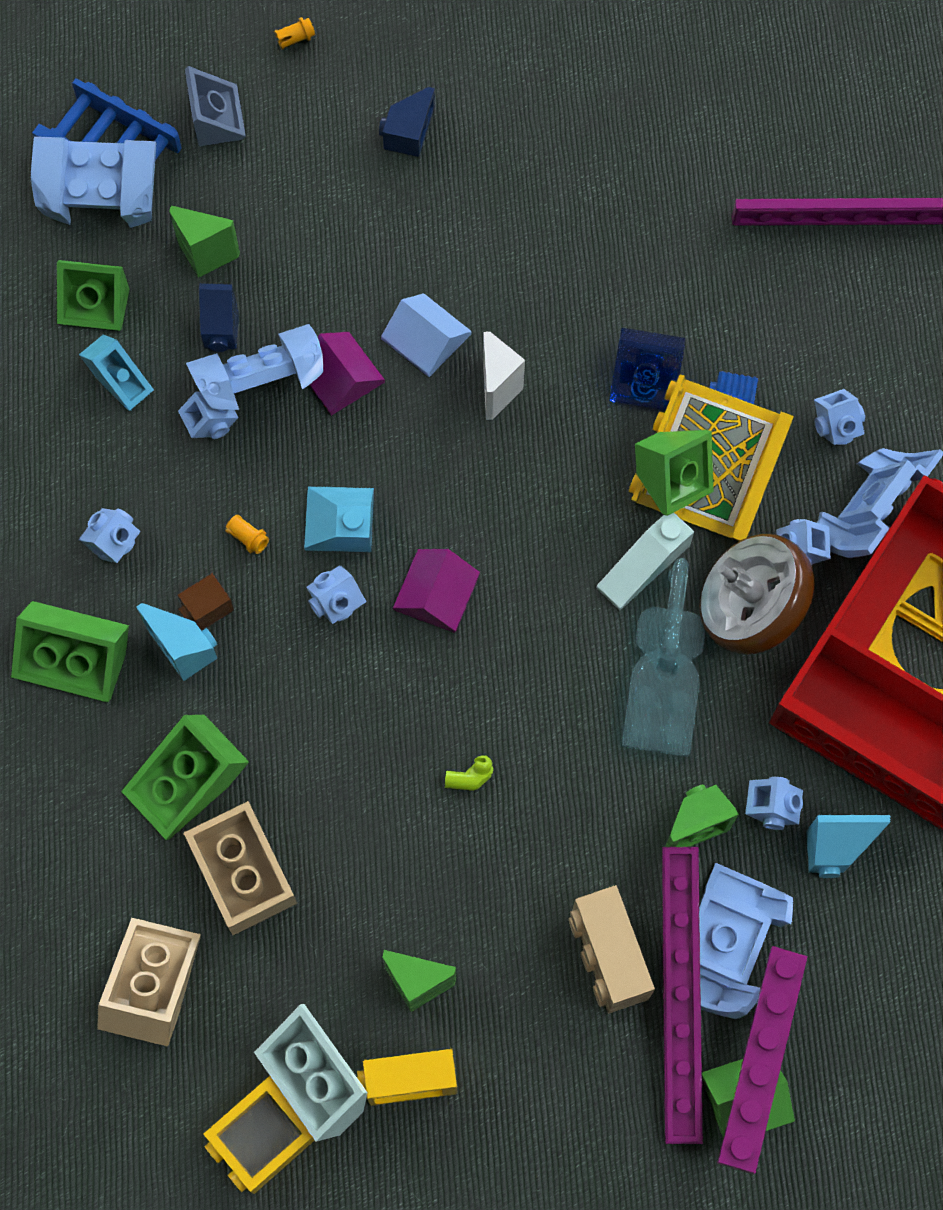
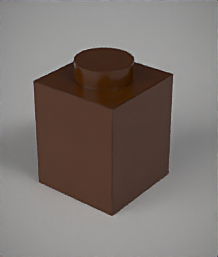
M213 573L178 594L182 604L178 608L181 616L194 621L201 631L234 611L231 599Z

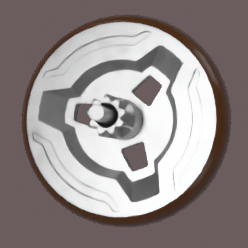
M775 534L754 535L737 542L726 550L710 569L700 595V618L709 637L720 647L733 653L745 655L767 651L786 640L801 624L808 612L813 597L814 573L807 555L793 541ZM780 580V583L771 590L770 583ZM748 609L754 610L751 617L744 621L746 611Z

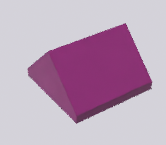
M350 332L320 333L317 338L323 356V373L309 386L331 416L385 383V379Z
M418 549L393 606V610L456 633L480 572L449 549Z

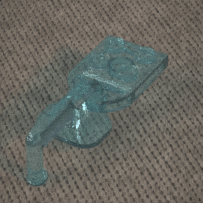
M684 558L677 559L668 574V581L671 584L668 608H648L639 617L636 644L644 656L636 663L631 674L621 747L686 757L690 756L699 692L698 672L691 661L703 651L706 631L699 615L683 611L689 563Z

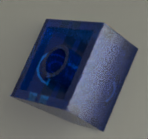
M621 328L609 401L666 410L669 400L664 399L671 380L677 382L684 355L685 338Z

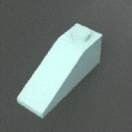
M675 513L668 516L663 515L638 539L600 581L596 588L620 611L690 547L694 531Z

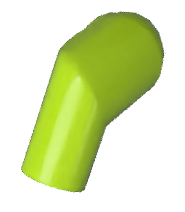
M478 756L474 759L475 763L466 772L446 771L445 788L470 791L479 789L492 776L493 766L491 759L487 756Z

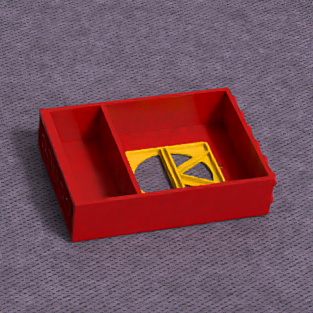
M924 475L779 702L769 724L943 830V689L932 688L905 672L895 656L892 645V627L896 615L943 642V482L935 478L930 479ZM932 586L934 588L935 619L905 601L916 592Z

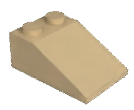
M131 918L98 1005V1030L168 1046L179 1016L201 934Z

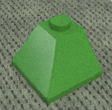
M712 431L658 432L635 444L637 476L662 514L668 516L714 492Z
M705 785L694 787L686 792L687 797L682 801L665 847H692L728 832L739 814L717 785L707 789Z

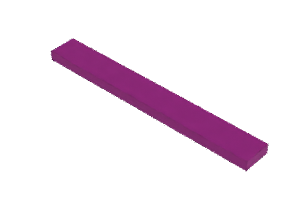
M943 198L736 199L732 212V225L943 224Z
M662 847L665 1143L703 1144L699 847Z

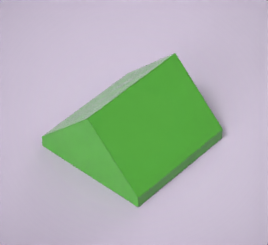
M176 206L170 207L169 212L178 244L198 277L239 257L240 250L233 220Z
M58 260L57 324L120 331L123 325L130 289L123 267Z
M384 950L383 961L385 969L411 1012L455 986L456 967Z
M743 1059L702 1072V1080L722 1137H724ZM781 1070L766 1131L795 1121L788 1082Z

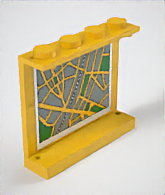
M680 374L677 382L671 380L664 398L669 400L665 413L659 411L652 430L657 431V433L692 430L712 431L714 492L674 513L683 521L736 541H741L748 536L794 416L784 412L778 414L686 380L685 376ZM635 473L628 491L633 493L631 500L660 511Z

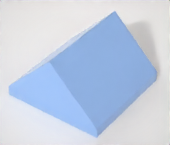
M420 294L400 301L381 335V339L426 376L430 377L471 335V330L428 296Z

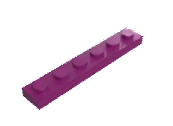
M774 946L770 949L717 1164L753 1175L756 1173L808 956Z

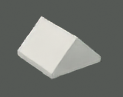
M484 332L486 420H493L523 390L525 360L491 332Z

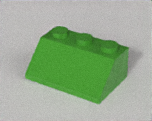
M32 601L16 620L11 678L109 702L126 655L129 625Z

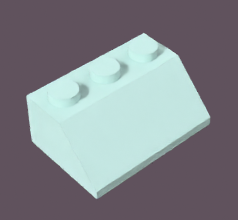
M300 1004L254 1053L314 1140L320 1141L340 1136L363 1113L368 1092L305 1004Z

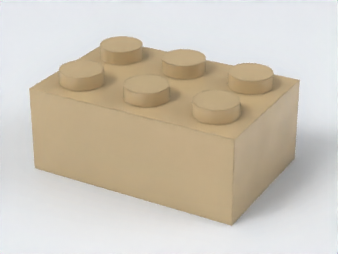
M248 801L184 832L232 935L297 904Z
M617 885L575 899L573 910L570 911L571 917L568 920L575 939L581 937L583 942V951L580 953L587 972L593 971L596 978L593 991L600 1007L605 1005L609 1014L649 1000L655 988Z

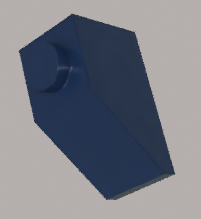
M427 87L390 106L387 118L382 117L379 126V136H383V149L420 157L435 108V88Z
M200 283V332L204 348L216 352L237 349L239 311L232 284Z

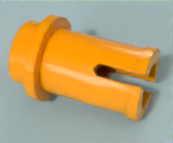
M302 17L299 18V22L274 31L276 38L279 39L277 41L281 49H285V47L305 39L310 41L311 37L315 36L310 19L306 18L303 20Z
M240 515L233 516L226 525L227 529L225 531L246 545V550L250 553H261L269 542V538L263 529L257 530L242 519Z

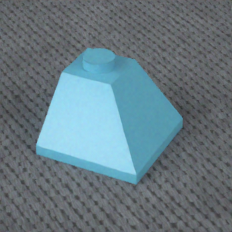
M308 487L304 549L308 551L371 552L374 488Z
M144 603L136 607L146 629L183 681L217 659L213 647L218 644L207 628L201 631L192 620Z
M818 815L806 831L809 873H819L821 878L839 877L840 873H844L890 823V815Z

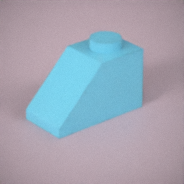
M102 335L79 354L97 380L129 411L154 391L119 342L114 338Z

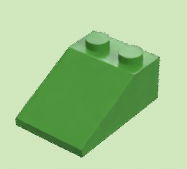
M184 715L121 792L164 839L169 840L225 791L249 761L205 715Z

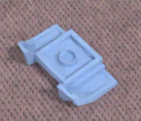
M34 137L31 184L35 206L45 216L69 225L71 217L68 207L120 209L121 217L128 223L130 228L151 221L157 143L155 141L125 140V143L74 142L59 137Z
M307 324L279 333L282 346L268 345L260 348L258 354L248 357L244 354L236 355L229 358L226 364H222L217 353L186 364L199 391L211 408L239 410L234 393L293 374L297 375L301 388L304 389L323 373L322 350L312 327Z
M882 448L856 463L870 474L838 518L825 512H820L817 523L829 526L830 552L847 558L872 554L890 529L882 520L893 510L891 504L897 496L903 494L910 487L912 481L921 480L924 475L928 477L942 458L943 451L939 449L919 453H902Z
M715 863L699 904L701 1010L737 1019L747 1015L757 1003L760 988L747 985L770 924L778 927L791 924L793 897Z

